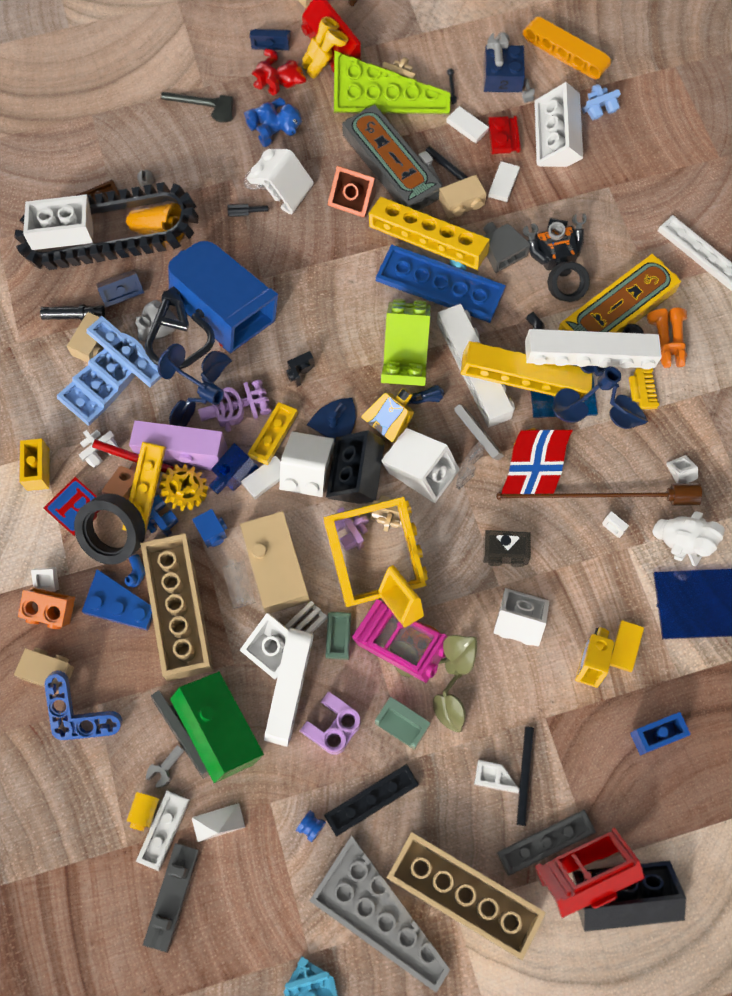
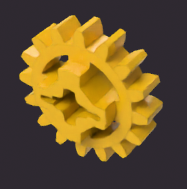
M186 464L183 465V468L175 465L173 470L168 468L166 474H163L161 477L159 489L162 490L160 496H166L165 503L172 502L173 509L178 505L181 511L186 506L191 511L194 505L199 507L206 498L208 486L205 484L207 479H201L202 472L195 473L194 466L189 470Z

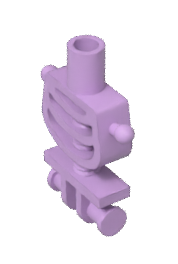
M255 380L251 383L254 391H250L247 382L243 383L247 397L242 399L233 388H223V400L227 403L224 404L221 401L218 405H210L198 409L201 421L217 417L220 427L226 426L225 431L230 432L232 425L242 422L244 417L243 408L248 405L251 408L254 419L258 418L257 407H260L261 415L269 414L271 408L268 406V397H263L267 392L262 387V380ZM229 396L235 398L236 401H231ZM235 409H239L237 415L234 413Z

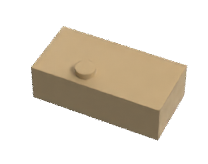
M284 512L241 523V531L265 613L271 614L310 602Z

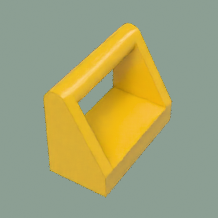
M394 565L390 566L378 590L379 596L401 625L406 628L424 616L421 599Z

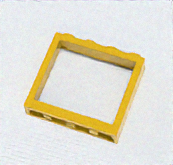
M401 496L323 516L346 607L376 600L381 597L379 596V589L353 595L334 523L337 520L397 505L415 576L414 580L407 582L412 589L426 586L425 580H428L427 570L425 566H421L420 562L423 553L420 544L416 545L414 536L417 535L415 523L410 522L409 514L412 513L409 501H405L404 497Z

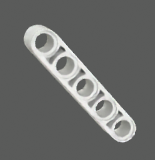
M290 628L288 631L264 741L286 747L290 743L314 633Z

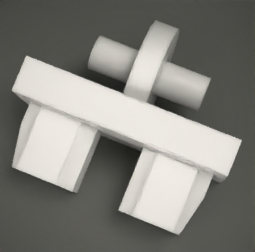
M85 430L83 434L86 438L80 444L83 448L90 443L93 444L94 439L101 435L100 432L96 430L90 435ZM111 431L98 439L118 447L114 440V434ZM92 445L79 454L80 459L83 462L86 461L93 468H96L103 462L96 453L99 450L92 448Z

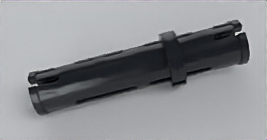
M85 304L75 307H41L40 317L42 320L80 319L82 321L87 312L98 317L103 316L105 318V308L103 305L86 306Z

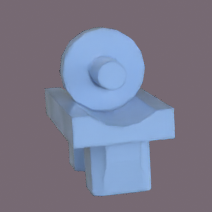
M598 84L594 85L592 92L588 94V98L591 100L587 101L586 106L581 108L583 114L588 112L593 121L602 117V106L606 107L608 114L616 112L620 108L617 99L621 95L619 89L607 93L606 87L601 88Z

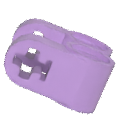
M327 692L321 703L337 714L334 722L327 731L322 732L316 726L306 721L300 732L326 752L337 755L345 750L346 745L359 730L360 717L356 710L332 693ZM344 717H353L355 719L354 725L352 727L343 726L342 720ZM336 735L341 738L339 746L331 747L328 745V740L331 736Z

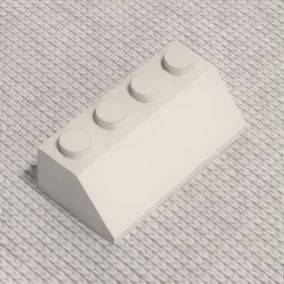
M565 82L535 100L536 156L538 166L567 167L583 159L580 93Z

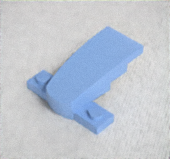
M103 316L87 328V334L105 349L90 359L88 366L72 378V382L57 394V399L88 426L116 400L135 376L150 388L162 378L158 373L157 365L149 359L143 346L132 336L121 333Z

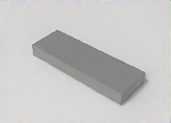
M459 404L454 408L457 415L493 459L500 460L505 456L465 406Z

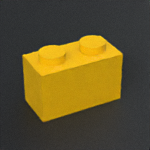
M43 439L20 440L19 482L27 491L49 489L50 448Z

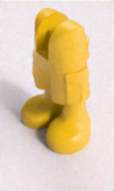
M330 17L322 18L318 34L312 38L308 51L302 59V66L313 79L320 74L332 58L333 52L331 48L334 45L345 46L348 42V37L337 30L339 24Z

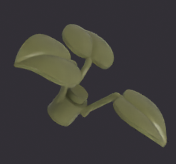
M451 635L444 640L443 650L446 657L441 659L439 664L445 663L447 672L454 674V677L444 689L443 695L438 694L434 697L433 709L438 720L445 727L455 732H462L465 722L464 706L458 697L452 694L448 695V692L458 678L462 677V674H468L472 671L477 653V637ZM405 641L392 642L390 652L415 666L418 664L419 653L414 646ZM394 666L402 676L408 678L413 677L407 672Z

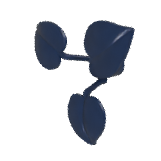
M178 343L172 344L163 352L157 366L159 375L169 380L175 372H178L199 386L197 393L200 398H188L186 401L180 400L177 402L169 416L170 425L186 427L194 414L195 402L206 404L208 401L213 405H218L222 401L224 390L215 385L214 382L221 375L225 367L232 362L231 358L225 353L211 351L207 354L201 365L203 371L201 373L203 383L179 369L184 362L186 354L185 348Z
M599 366L580 367L585 373H595L596 376H599L597 385L582 398L573 389H562L555 395L553 401V412L565 422L575 423L583 420L589 412L587 405L583 401L599 388L601 390L612 389L610 404L613 407L610 409L609 415L615 425L623 429H631L648 422L642 409L630 397L618 395L615 398L617 388L619 387L617 383L621 380V373L612 366L605 368Z

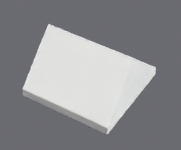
M266 613L240 651L272 678L277 679L289 629L269 613Z

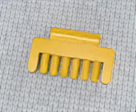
M636 368L634 376L628 378L632 401L639 402L641 409H657L660 405L657 402L658 399L655 398L657 397L656 389L654 388L655 384H645L654 383V379H647L653 378V368Z

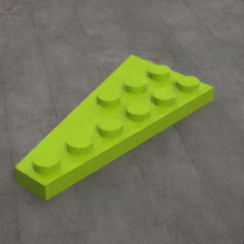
M334 51V113H360L362 110L376 105L382 114H450V92L425 85L414 79L403 77L395 72Z

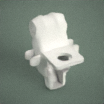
M695 511L691 517L680 516L669 520H658L653 527L652 533L657 539L664 540L665 544L672 548L671 552L675 554L674 559L682 561L686 554H688L692 565L697 566L702 556H710L717 550L718 544L723 540L725 528L714 521L706 522L702 518L703 513Z

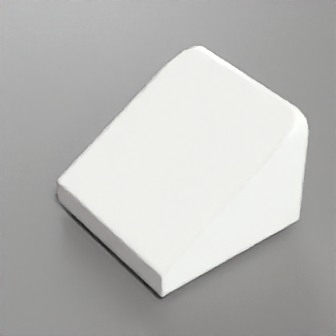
M686 455L667 462V467L676 483H689L698 479V467Z

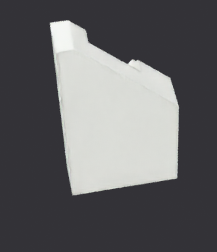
M478 760L474 785L519 793L518 786L511 779L502 764Z

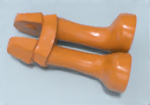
M662 308L647 314L648 323L656 325L662 355L660 361L664 368H670L671 355H675L677 367H684L686 363L687 353L686 344L683 340V322L687 319V310L683 308H672L669 312L667 308ZM668 320L672 325L673 343H670Z

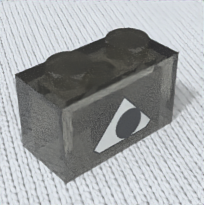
M485 530L483 536V563H488L490 566L511 564L512 567L528 565L531 559V532Z

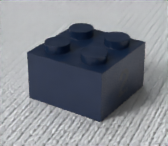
M485 45L483 61L484 92L522 93L525 78L524 45H508V48H502L503 65L500 67L495 64L494 49H487V45Z

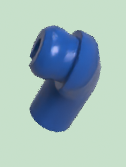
M139 554L129 557L133 570L128 577H125V584L132 588L139 586L146 574Z

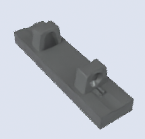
M159 690L151 695L153 703L204 779L209 773L189 735L177 718L179 715L173 704L169 706Z
M175 843L143 946L166 953L169 951L200 850ZM159 915L170 919L160 918Z

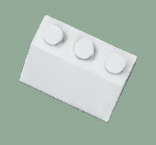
M87 194L27 201L25 203L23 234L31 249L37 250L93 243V222Z

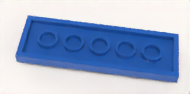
M391 244L376 275V282L439 305L451 308L461 304L464 311L467 310L470 316L489 323L493 319L506 288L504 284Z

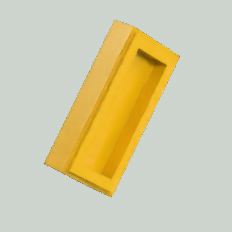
M621 620L614 642L610 666L628 672L633 671L644 627Z

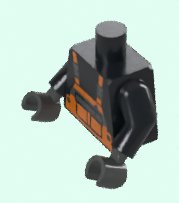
M577 214L572 217V222L576 225V228L574 229L573 226L565 227L564 237L556 241L550 238L548 231L537 233L538 226L535 223L531 224L532 233L529 232L528 226H525L523 233L529 237L527 241L530 243L531 257L541 265H544L548 271L552 270L559 263L575 262L576 258L580 256L584 244L582 224L587 219L585 214H582L581 223L577 222ZM564 270L560 273V276H567L572 270Z

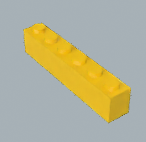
M469 341L463 351L460 373L462 375L555 396L562 389L569 388L578 392L580 398H582L592 389V373H585L579 366L526 363V354L484 345L479 342Z

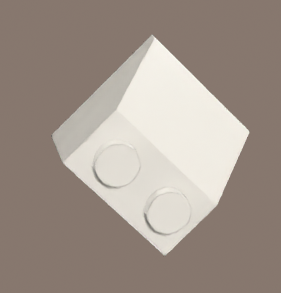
M505 588L495 623L494 634L502 638L521 641L526 645L539 647L547 622L549 600Z

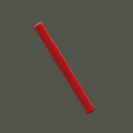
M94 439L92 448L135 463L138 462L139 454ZM162 463L161 472L166 473L168 468L173 470L174 467Z

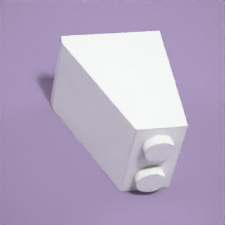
M408 428L397 438V441L381 460L389 474L434 503L437 502L460 470L448 445Z

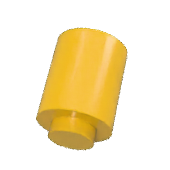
M136 792L126 820L131 822L130 828L144 831L145 827L150 828L159 798Z

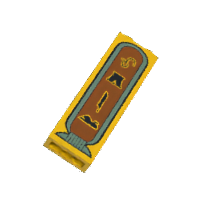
M651 254L563 320L558 330L622 333L627 325L635 324L677 291L681 281L675 273L671 272L664 265L662 260Z

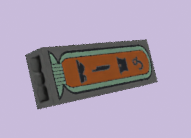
M376 105L366 108L359 114L349 117L342 122L344 138L397 203L420 211L439 200V189L442 188V185Z

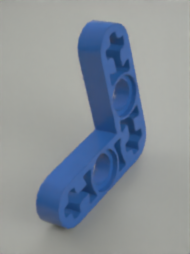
M53 671L49 674L44 686L51 732L56 739L71 740L110 736L119 731L122 725V717L115 711L74 715L68 676L62 671ZM55 678H57L58 682H62L58 688L59 694L56 695L54 694L57 692V686L51 683ZM54 701H64L66 709L63 711L57 710L54 707ZM64 716V727H68L66 732H63L62 729H58L62 723L61 717ZM108 719L116 722L113 728L110 727V724H105ZM84 720L91 721L93 729L90 731L83 730L81 722Z

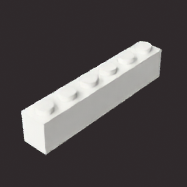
M461 304L442 310L437 315V324L460 371L463 351L468 342L480 343L478 330L476 327H472L469 312L467 310L464 311ZM463 375L488 428L512 419L515 406L512 399L507 397L504 384Z
M529 329L525 340L526 363H534L535 365L556 364L557 366L577 365L579 367L599 366L602 368L612 366L651 369L657 366L662 357L659 334Z

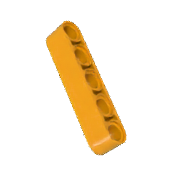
M535 17L523 30V36L528 42L593 79L600 78L611 64L607 54L542 17Z

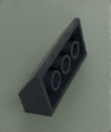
M662 861L641 864L644 879L617 891V898L601 907L593 908L589 905L578 910L584 932L685 921L686 896L671 862ZM613 867L589 869L586 871L590 872L593 878ZM581 870L572 872L575 885L587 881L584 879V874Z

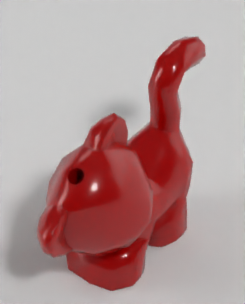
M272 49L264 50V55L268 56L265 61L259 62L256 69L251 73L257 78L253 86L257 89H263L268 84V92L273 96L280 92L279 84L289 89L297 84L305 83L307 80L301 67L294 60L287 61L286 64L278 67V69L272 67V64L278 61V53Z

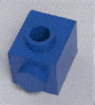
M212 509L192 519L207 548L211 546L216 547L227 538L224 530L228 528L223 518H217Z

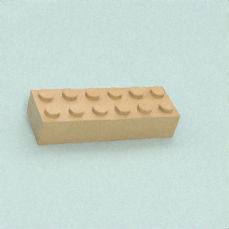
M186 533L141 543L163 677L167 681L214 671L190 540Z
M412 832L387 876L388 880L522 961L546 914L543 910Z

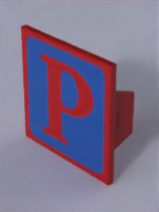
M74 477L43 509L75 536L74 521L77 512L83 505L97 496ZM99 511L95 513L93 521L97 518V513Z

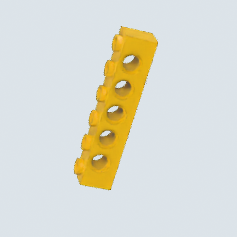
M381 196L369 212V227L476 270L479 269L489 253L490 239Z

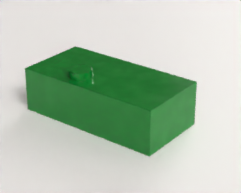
M220 671L179 687L170 698L214 784L253 766L264 755Z

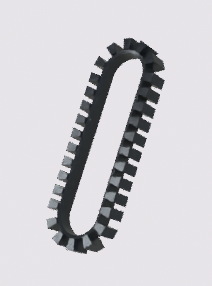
M161 182L156 183L157 191L150 184L144 185L145 193L140 187L131 188L132 194L128 189L119 190L120 197L115 191L107 192L108 199L103 193L94 194L96 201L91 195H88L91 215L168 201L175 202L181 207V216L177 224L170 230L47 252L32 250L22 230H15L14 238L21 243L16 246L18 252L34 267L41 269L43 264L48 270H55L57 265L60 268H67L69 263L72 266L81 265V261L85 264L93 263L92 257L97 262L105 261V256L109 260L118 259L117 254L121 258L130 257L129 251L133 256L142 255L141 249L146 254L154 253L153 246L158 252L167 251L164 241H167L173 249L181 247L177 239L180 234L183 233L189 240L193 236L194 231L188 225V222L198 224L199 215L194 210L197 206L188 192L185 193L182 187L173 183L170 191L167 185ZM25 214L19 220L23 225Z

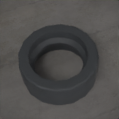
M568 261L559 263L549 273L548 289L552 296L558 300L566 302L578 301L589 289V273L579 263ZM567 269L576 271L580 277L579 288L572 294H564L557 287L558 276Z

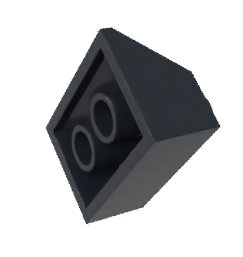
M369 430L336 437L326 498L356 504L369 503L376 500L385 440Z

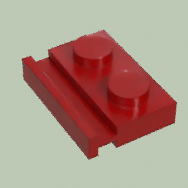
M508 116L489 117L488 127L491 154L511 153V151L520 153L521 146L517 116L513 118H508Z

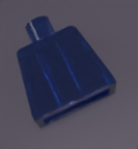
M234 443L212 468L217 477L208 486L217 495L226 486L234 491L242 484L241 481L259 467Z

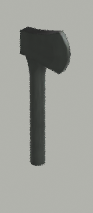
M168 92L161 93L162 100L214 108L211 117L218 122L233 120V97L220 95V98L209 99Z

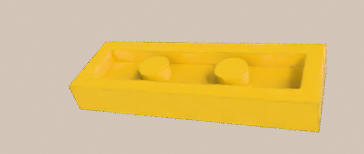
M278 402L249 450V458L269 465L297 417L298 410Z

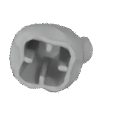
M158 300L149 302L143 308L142 316L136 317L135 324L138 327V339L145 342L161 305V302ZM168 309L165 317L179 321ZM161 325L155 339L168 336L176 329Z

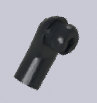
M531 312L526 317V320L532 325V329L545 330L544 323L534 312Z

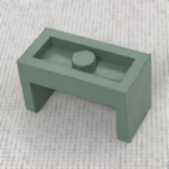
M391 696L375 719L377 726L413 750L416 749L431 724Z

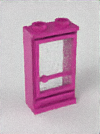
M378 599L352 636L361 648L425 683L428 682L429 678L434 677L438 670L439 662L442 658L446 657L443 650V643L447 638L445 634H441L418 621L404 628L389 607Z

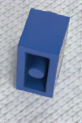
M681 712L638 728L630 733L640 756L691 735Z

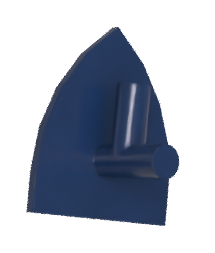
M344 398L328 403L315 413L307 426L328 438L336 439V437L351 434L356 420L353 398Z

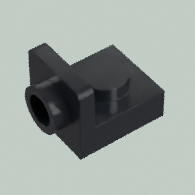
M310 351L287 361L288 370H286V374L290 382L294 381L297 387L300 386L299 374H305L315 367L314 357Z

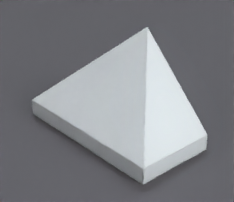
M239 803L192 817L198 842L245 828Z

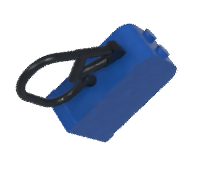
M209 241L197 242L186 250L180 251L177 256L169 261V290L164 291L162 294L161 305L145 342V351L149 359L158 366L159 357L153 351V342L159 328L163 325L187 332L189 329L187 313L206 332L207 342L202 348L186 358L179 369L190 366L212 349L215 339L231 354L275 322L278 294L273 289L268 288L214 243ZM170 305L176 307L179 321L165 317Z

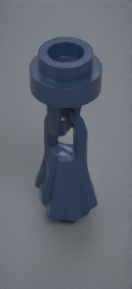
M434 385L424 391L413 393V396L406 405L411 403L440 402L444 398V390L440 386ZM421 395L422 399L417 400L416 396Z

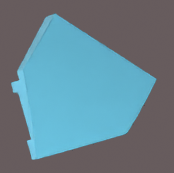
M304 957L300 958L297 968L289 982L284 986L286 988L284 996H338L334 978Z

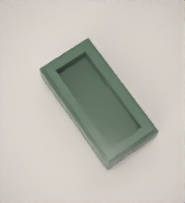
M328 612L326 659L349 660L351 613Z

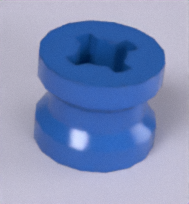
M310 810L300 822L296 831L300 834L304 833L307 835V839L313 842L326 822L323 819H317L315 813Z

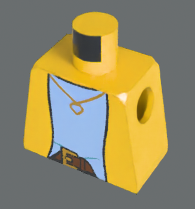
M402 388L397 396L391 393H384L361 418L388 440L396 442L397 438L407 428L414 414V411L406 405L413 394L405 388Z
M598 627L595 629V633L590 635L583 649L575 681L598 688L608 674L614 641L608 639L609 631L607 629Z

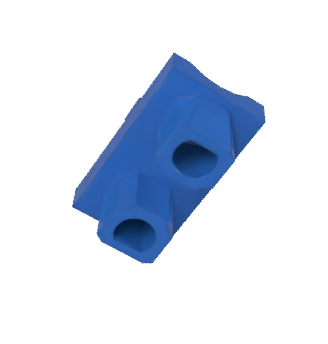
M158 494L154 497L147 530L151 533L156 532L157 529L154 526L156 523L165 536L168 537L172 534L170 529L178 522V519L171 510L160 517L158 512L167 505Z

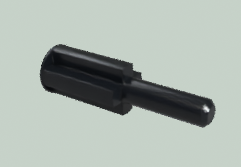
M248 203L227 205L229 217L249 216L251 212L269 211V206H248Z

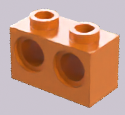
M33 587L25 589L22 592L18 617L26 619L25 622L30 624H39L41 622L47 624L48 628L61 629V627L71 622L75 597ZM33 602L37 603L38 612L33 609ZM55 607L59 608L60 617L54 613Z

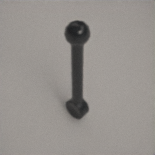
M450 68L447 70L451 92L450 103L455 104L457 97L454 94V70Z

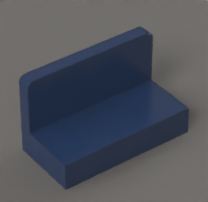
M250 30L251 48L254 50L272 49L289 51L290 30Z
M135 269L96 283L105 307L144 293Z

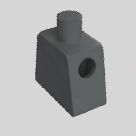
M493 222L485 225L483 230L486 235L484 237L490 239L487 258L495 273L528 256L530 243L510 224H505L500 228H497Z

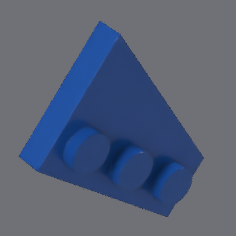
M98 569L96 570L81 612L86 615L148 631L153 618L151 605Z

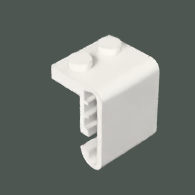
M267 149L246 177L250 184H264L275 201L282 199L284 203L280 208L289 214H293L314 185L313 180L302 164L289 149Z
M292 431L281 458L279 490L323 497L325 475L330 462V456L333 453L335 439Z

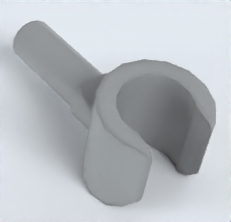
M528 78L524 80L526 90L522 92V98L525 103L533 101L535 93L534 88L531 89Z

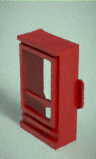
M615 827L612 828V832L606 833L558 856L554 860L548 861V863L535 865L540 884L547 886L556 901L562 918L589 905L593 908L601 907L617 898V891L644 879L640 860ZM616 852H619L626 861L593 878L591 873L587 872L584 868L585 865L596 860H602ZM580 868L584 874V879L587 881L575 885L568 874Z

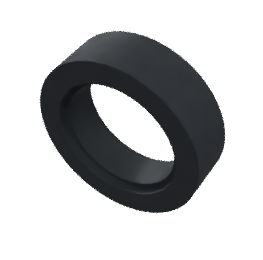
M99 495L83 505L76 514L74 521L76 539L83 551L100 563L113 565L124 562L141 548V543L144 542L145 524L142 515L134 504L120 495ZM97 511H110L121 519L127 531V540L124 547H110L99 539L93 527V518Z

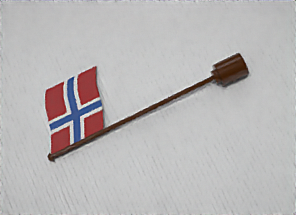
M521 430L513 447L509 474L502 492L496 494V498L500 501L501 498L666 497L672 506H698L702 502V487L700 483L671 484L670 488H667L666 492L554 493L562 473L566 445L573 430Z

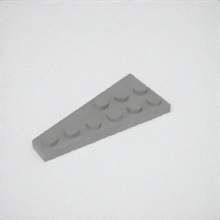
M351 835L309 901L437 993L450 971L449 967Z

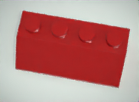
M312 0L302 14L301 29L304 35H308L312 40L318 34L322 18L330 17L339 24L337 30L348 37V42L345 46L334 45L331 48L333 56L329 64L332 71L334 72V51L361 61V42L327 0Z

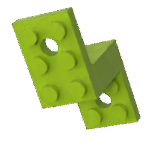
M393 299V302H389L386 315L384 363L381 383L425 386L431 306L426 301L415 300L414 303H406L404 299Z

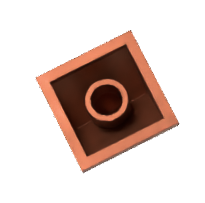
M338 165L328 206L365 218L376 195V178Z

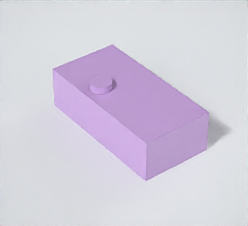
M134 421L129 443L133 453L140 454L142 442L166 447L162 462L170 466L178 465L179 467H183L186 464L187 468L194 466L195 469L224 471L228 447L222 431Z

